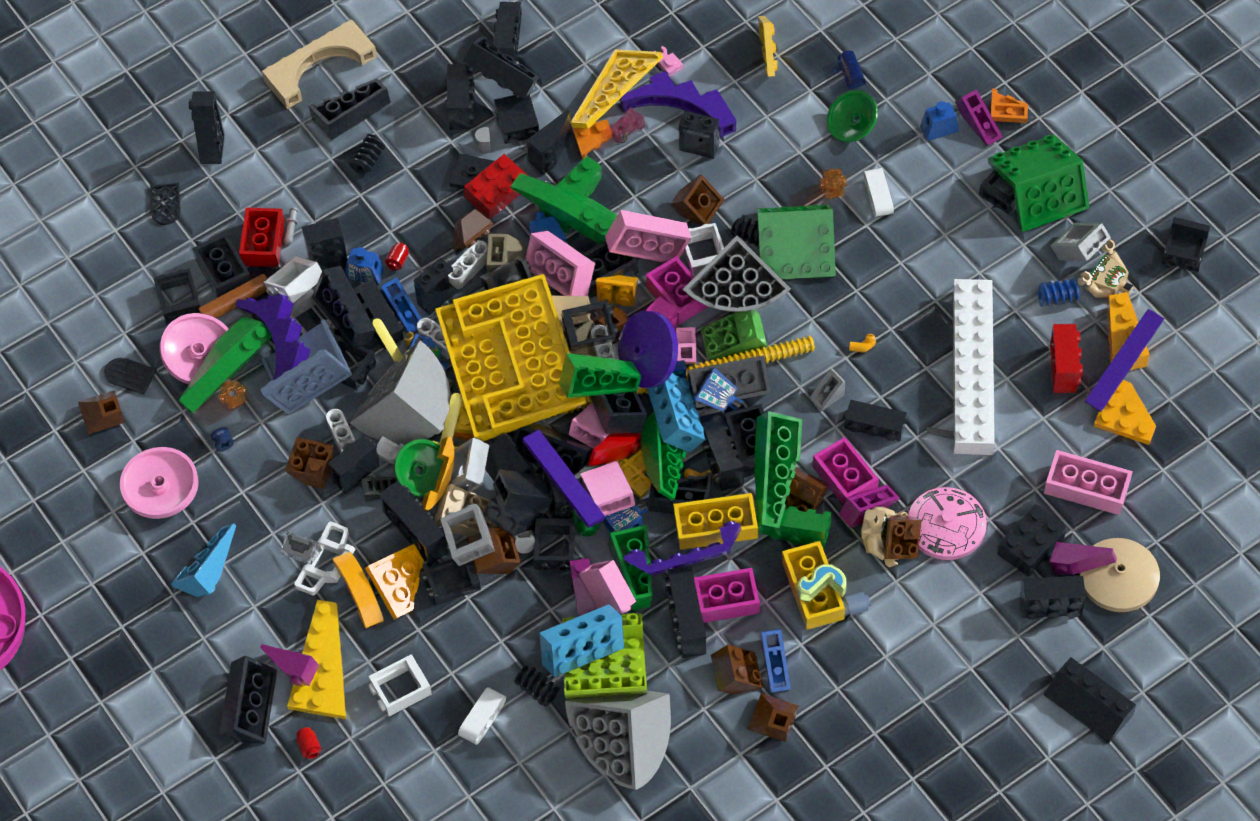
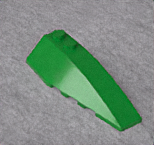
M522 173L519 174L510 186L512 190L599 245L606 241L605 235L617 217V214L591 198Z
M243 316L216 341L182 394L179 402L191 414L198 410L270 344L272 336L269 329L261 321Z
M769 411L757 417L755 492L760 526L778 529L785 510L786 497L789 496L791 490L789 487L796 473L794 470L800 459L802 419Z
M653 412L646 418L641 433L643 460L648 476L656 490L670 500H674L678 488L677 481L681 476L679 471L683 468L682 460L685 459L686 451L663 442L656 416Z

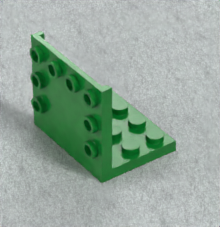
M1047 135L1040 140L1030 141L1020 147H1013L1011 150L1003 153L999 152L994 154V156L988 157V164L1013 187L1019 229L1022 232L1090 208L1083 160L1057 136Z
M830 205L755 208V215L758 219L760 259L781 279L836 276L833 209Z

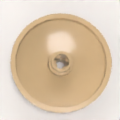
M1124 538L1106 539L1093 545L1113 548L1117 561L1079 573V576L1084 578L1085 593L1092 602L1106 610L1129 612L1143 607L1154 597L1159 585L1160 571L1156 559L1148 549L1135 541Z

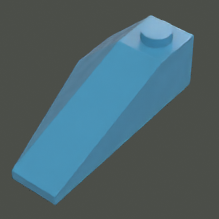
M233 523L222 527L206 544L208 548L197 553L193 557L196 561L189 568L185 566L171 585L196 597L210 595L215 590V585L220 579L236 525Z

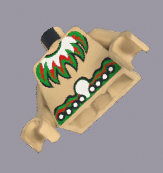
M1108 240L1101 247V250L1108 252V254L1102 257L1092 273L1083 272L1081 278L1078 279V284L1085 285V289L1095 298H1109V295L1118 294L1120 291L1122 293L1128 292V295H1130L1134 288L1133 285L1126 282L1129 272L1117 252L1113 250L1115 248L1113 240Z
M874 507L872 510H866L861 535L867 553H871L881 560L884 559L888 519L891 515H908L906 512L895 513V511L885 507ZM884 559L888 567L898 565L895 562L898 559Z

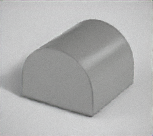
M483 127L478 129L475 133L476 147L480 152L488 153L491 151L489 128Z
M532 530L514 536L518 552L525 554L534 549L535 539Z

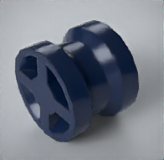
M226 427L218 428L211 433V439L215 442V447L218 451H225L234 444V440L229 436L230 432Z

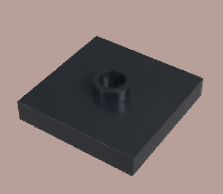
M460 154L449 182L450 186L464 189L466 184L494 161Z

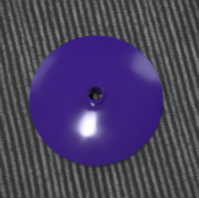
M641 311L631 316L622 328L618 342V359L634 363L641 374L639 387L655 388L662 385L671 376L676 366L678 357L677 335L673 325L663 314L656 311Z

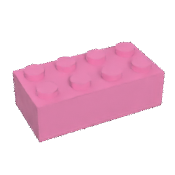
M620 210L605 235L609 252L666 263L676 256L680 258L691 240V235L687 223Z
M549 231L531 233L525 259L530 264L531 270L529 271L536 276L544 274L547 284L564 296H588L595 263Z
M1056 450L1044 494L1120 515L1133 471Z

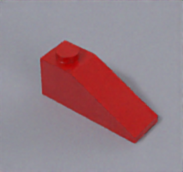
M639 433L610 434L593 449L588 465L595 466L628 458L632 453H637L641 446L639 443L641 435Z

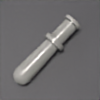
M295 207L290 208L289 218L286 220L287 228L284 236V243L286 245L292 244L295 225L298 222L296 217L299 210Z

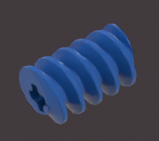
M1070 279L1069 282L1062 280L1061 283L1055 281L1054 284L1048 282L1047 285L1045 283H1040L1038 299L1041 307H1043L1044 301L1050 306L1051 300L1054 301L1055 305H1058V299H1061L1062 304H1065L1066 298H1068L1070 303H1072L1073 297L1076 298L1077 302L1080 300L1079 288L1074 279Z

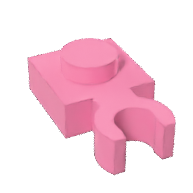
M662 46L663 58L658 62V66L663 71H666L670 77L683 69V64L673 53L668 55L667 49Z

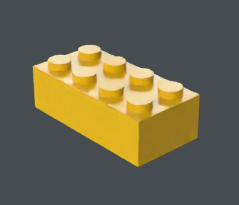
M752 493L674 504V516L680 550L708 546L715 542L723 544L719 528L724 527L723 524L735 521V523H739L741 526V531L735 542L758 539V525Z
M818 541L782 551V564L806 630L844 620L845 607L841 596L829 584L811 601H803L797 594L798 582L802 577L805 576L807 580H811L812 572L816 567L828 564L821 542Z

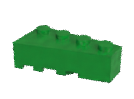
M586 156L556 186L589 197L602 178L601 165ZM539 207V211L544 212L546 218L553 216L549 212ZM556 218L562 231L568 234L571 226Z
M566 353L559 385L567 398L638 391L641 374L631 361Z
M755 501L754 508L758 535H768L773 539L786 540L794 545H807L820 541L824 550L830 533L831 512L824 511V514H816V510L808 509L807 512L797 510V507L789 506L784 510L780 527L775 529L760 526L757 502Z
M648 525L610 533L608 547L612 558L636 600L630 606V610L636 611L649 608L652 600L651 576L624 560V556L628 555L629 551L639 549V551L645 553L648 565H650Z

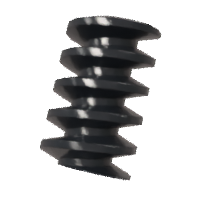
M367 134L353 155V158L349 161L350 167L360 174L370 172L372 170L371 167L375 165V161L379 159L378 156L382 154L381 150L386 148L385 144L375 135Z
M743 214L733 223L730 233L732 235L735 234L739 238L742 237V240H748L750 244H755L756 247H759L758 221L751 224L752 218L745 221L746 215Z
M527 665L524 666L516 675L515 684L520 686L522 690H526L528 695H532L534 700H538L540 705L548 706L555 699L560 688L556 686L552 689L554 685L552 681L546 684L548 680L546 676L540 679L542 676L540 671L534 674L536 671L534 666L528 669Z

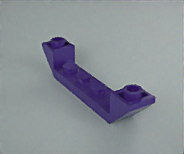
M735 521L723 524L724 527L719 528L723 544L715 542L709 544V548L703 550L701 548H694L689 550V554L686 555L681 553L671 555L669 560L657 559L651 561V565H648L645 553L639 551V549L629 551L628 555L624 556V560L650 576L661 574L669 569L688 566L728 554L741 531V526L739 523H735Z

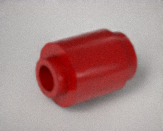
M399 242L393 245L385 259L387 267L393 271L401 270L409 255V248Z
M310 727L300 729L296 733V742L302 756L308 759L316 758L322 748L315 732Z

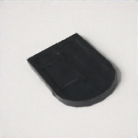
M126 358L111 360L104 370L105 377L109 383L143 395L157 372L156 368Z

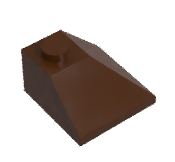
M701 174L679 190L670 204L682 217L704 225L709 224L725 199Z

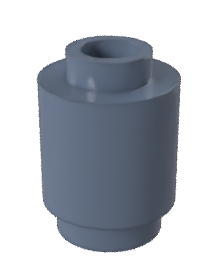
M864 592L848 595L842 599L845 615L849 614V616L866 612L868 607L871 606L868 594L864 595Z

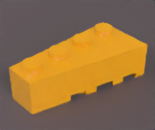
M1128 292L1109 295L1107 320L1110 363L1138 324ZM1147 346L1130 370L1147 367L1150 356Z

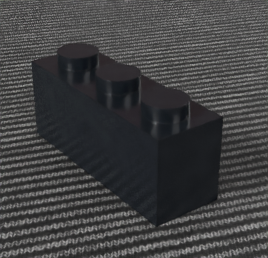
M850 400L844 428L852 432H862L870 436L884 437L890 441H901L907 412Z

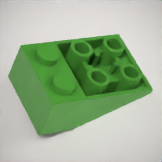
M755 310L735 312L700 328L708 361L716 360L717 358L722 359V357L728 358L729 355L732 357L734 354L739 355L740 352L744 354L745 351L750 352L752 349L756 351V348L762 349V347H767L761 318Z

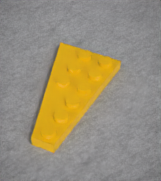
M615 49L570 122L572 127L589 129L663 58L662 52Z
M317 600L302 654L312 656L319 664V667L310 686L302 684L301 686H296L293 684L287 707L289 710L347 720L337 603Z

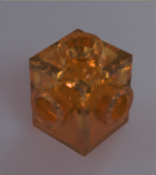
M841 169L823 171L822 179H819L821 190H824L825 199L844 196V186H847V180L845 175L842 176Z
M233 380L222 384L223 387L220 388L218 397L222 405L226 404L228 411L247 403L244 396L247 392L243 384L240 385L238 381L233 382ZM234 392L236 396H231L229 393Z

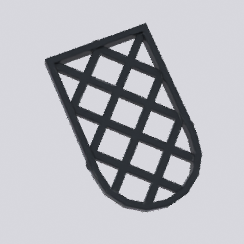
M179 182L150 185V212L156 223L168 225L174 223L179 218L181 212ZM167 189L169 192L164 195L161 191ZM171 193L176 195L172 200L168 198ZM158 194L162 196L159 201L155 199ZM164 199L170 201L166 206L161 203ZM171 204L176 206L173 210L168 208ZM158 205L163 207L160 211L155 209ZM165 209L170 212L167 216L162 214ZM172 214H174L175 218H173L172 220L169 219V217ZM159 215L163 217L161 221L156 219Z

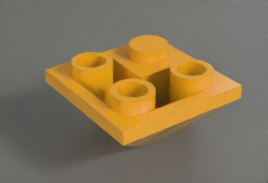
M617 275L596 279L597 302L607 300L608 304L635 306L638 278Z

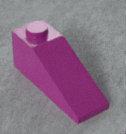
M977 89L955 101L962 117L986 146L1003 138Z
M888 485L847 498L839 516L852 528L863 524L866 510H872L874 507L888 508L899 500V496Z
M1056 542L1050 564L1055 573L1074 575L1115 563L1117 557L1113 548Z
M589 558L570 561L578 617L597 609L579 575L580 572L590 566Z
M261 644L260 648L290 679L292 684L296 686H301V684L310 686L319 667V664L312 656Z

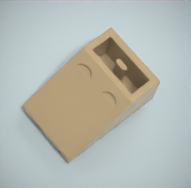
M450 483L439 499L434 517L437 526H442L440 518L445 517L448 513L462 510L467 505L477 504L484 515L490 500ZM484 516L488 530L497 528L494 522ZM476 517L451 527L452 533L473 536L480 533Z

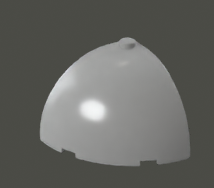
M736 236L683 290L692 298L708 307L727 312H747L776 302L785 296L791 288Z
M418 341L404 353L405 356L400 362L396 361L368 393L367 396L369 398L364 404L359 406L350 424L372 438L380 440L383 436L399 445L400 443L406 445L418 439L426 440L434 434L438 435L445 427L443 424L450 409V387L439 360L422 341Z
M647 691V694L573 698L565 701L570 727L573 726L577 736L575 740L585 757L602 775H608L615 780L616 784L634 790L641 788L649 782L660 767L668 746L671 727L669 693Z

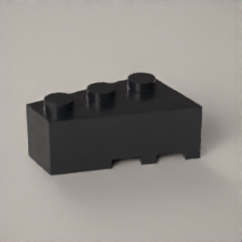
M712 472L706 473L704 476L694 477L693 475L688 476L687 479L678 480V488L674 500H670L659 493L651 483L649 511L674 514V504L710 499Z

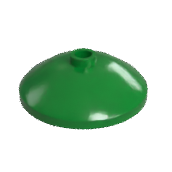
M852 90L843 93L836 98L829 108L827 114L829 132L837 140L846 143L863 139L876 124L878 117L877 104L864 91Z
M418 439L407 443L399 450L394 462V473L397 481L402 486L406 485L411 494L416 497H424L425 493L434 491L443 463L442 459L437 458L440 446L430 440ZM416 467L421 469L420 474L416 472Z

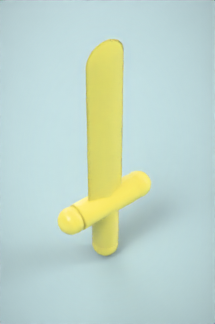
M374 319L372 324L394 362H400L403 355L384 323L380 319Z
M454 393L451 396L450 409L444 423L445 427L442 431L440 442H435L439 446L442 439L446 437L453 439L462 403V396L459 393Z

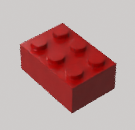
M503 154L464 186V198L486 218L491 220L520 195L512 190L510 186L520 173L527 174L509 157Z
M245 209L239 256L245 266L279 267L285 226L283 209Z
M1053 324L1050 339L1053 393H1076L1077 386L1081 385L1083 365L1080 364V359L1082 357V350L1078 348L1080 331H1077L1076 324Z

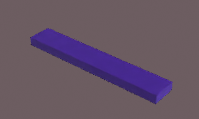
M1149 308L1147 309L1085 400V403L1099 412L1103 411L1165 318Z
M540 430L524 437L522 441L584 524L590 528L603 521L605 515Z

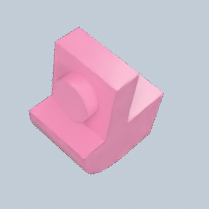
M695 327L676 328L678 340L677 365L696 364Z

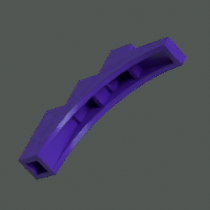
M666 71L649 77L650 84L627 92L620 98V107L623 112L645 106H668L719 119L720 138L736 132V119L717 89L700 95L692 80L674 86Z
M277 294L276 296L268 295L267 300L260 299V302L252 298H246L245 300L237 299L236 307L247 313L257 315L264 321L271 333L276 354L273 381L282 376L284 372L290 371L298 366L300 362L308 359L311 349L305 347L303 342L298 341L302 326L290 317L294 303L287 300V296Z

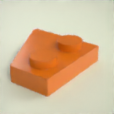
M992 89L991 117L994 121L1027 123V103L1018 101L1009 95L1005 97L997 93V89Z
M607 119L595 122L589 129L572 128L582 159L593 149L597 150L602 143L612 138V131Z

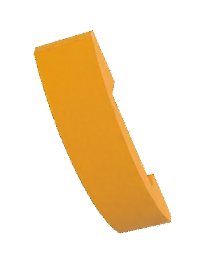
M451 437L442 439L437 458L442 459L443 463L434 491H429L424 495L422 509L425 512L439 501L450 482L454 466V446Z
M347 552L333 558L332 561L340 577H343L358 608L357 612L365 629L383 622L384 619L374 592L353 554Z

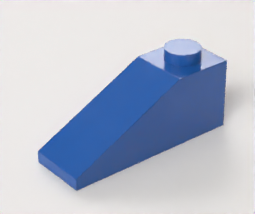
M396 277L379 288L388 306L392 308L397 320L402 323L406 332L414 333L418 331L417 323L422 318L398 278Z
M781 629L760 631V641L770 691L777 692L791 689Z

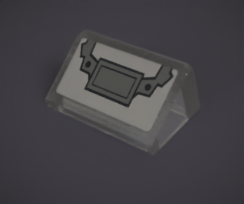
M288 531L283 542L281 554L312 565L322 549L317 541Z

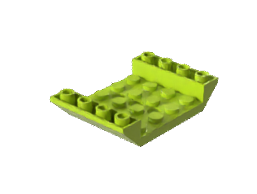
M642 613L621 615L624 649L565 673V699L647 694ZM577 617L562 618V623Z

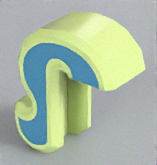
M820 565L812 572L811 580H807L805 576L799 580L797 588L798 597L803 601H811L828 584L843 597L846 592V577L840 569L833 565Z

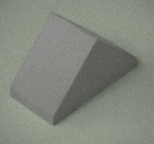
M830 369L809 398L821 410H825L844 396L845 381L834 369Z

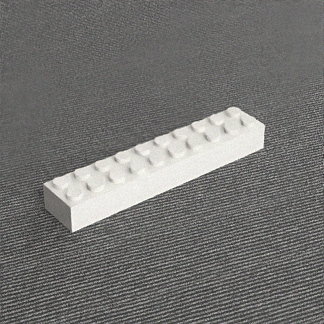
M954 279V454L993 455L992 280Z

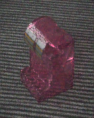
M630 108L613 125L614 141L625 143L629 139V135L636 128L641 131L645 127L644 116Z

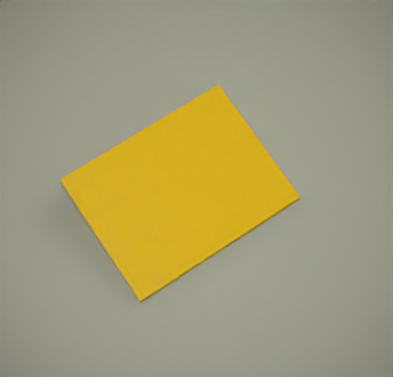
M544 274L453 300L454 304L436 308L437 318L474 438L480 439L483 442L503 433L511 432L586 404L584 396L567 398L559 385L565 356L570 351Z

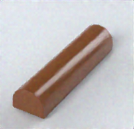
M262 274L199 307V313L216 319L238 308L236 307L237 299H255L266 293L267 288L264 282L267 280L265 274Z

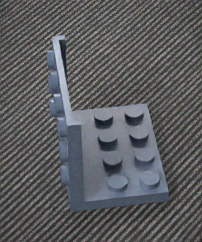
M324 319L321 321V324L298 339V341L304 343L305 347L311 349L306 361L300 362L298 366L284 372L282 376L273 381L276 354L273 353L269 357L261 359L271 381L260 390L263 396L288 415L352 375L333 333Z

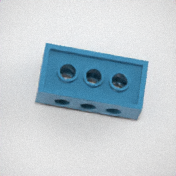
M672 373L662 385L655 388H647L663 442L690 453L706 440L704 429L700 423L699 413L695 407L694 397L690 391V384L685 378Z
M609 604L539 633L542 665L554 677L624 649L622 616Z

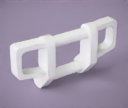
M334 522L327 524L322 536L317 541L314 553L307 565L303 566L302 572L295 582L297 590L315 595L324 583L338 582L340 575L336 567H334L333 571L325 572L315 568V565L324 549L339 555L347 552L354 553L355 548L346 544L349 535L348 528ZM334 529L343 533L340 544L327 539L331 530ZM306 575L319 580L313 588L301 585Z

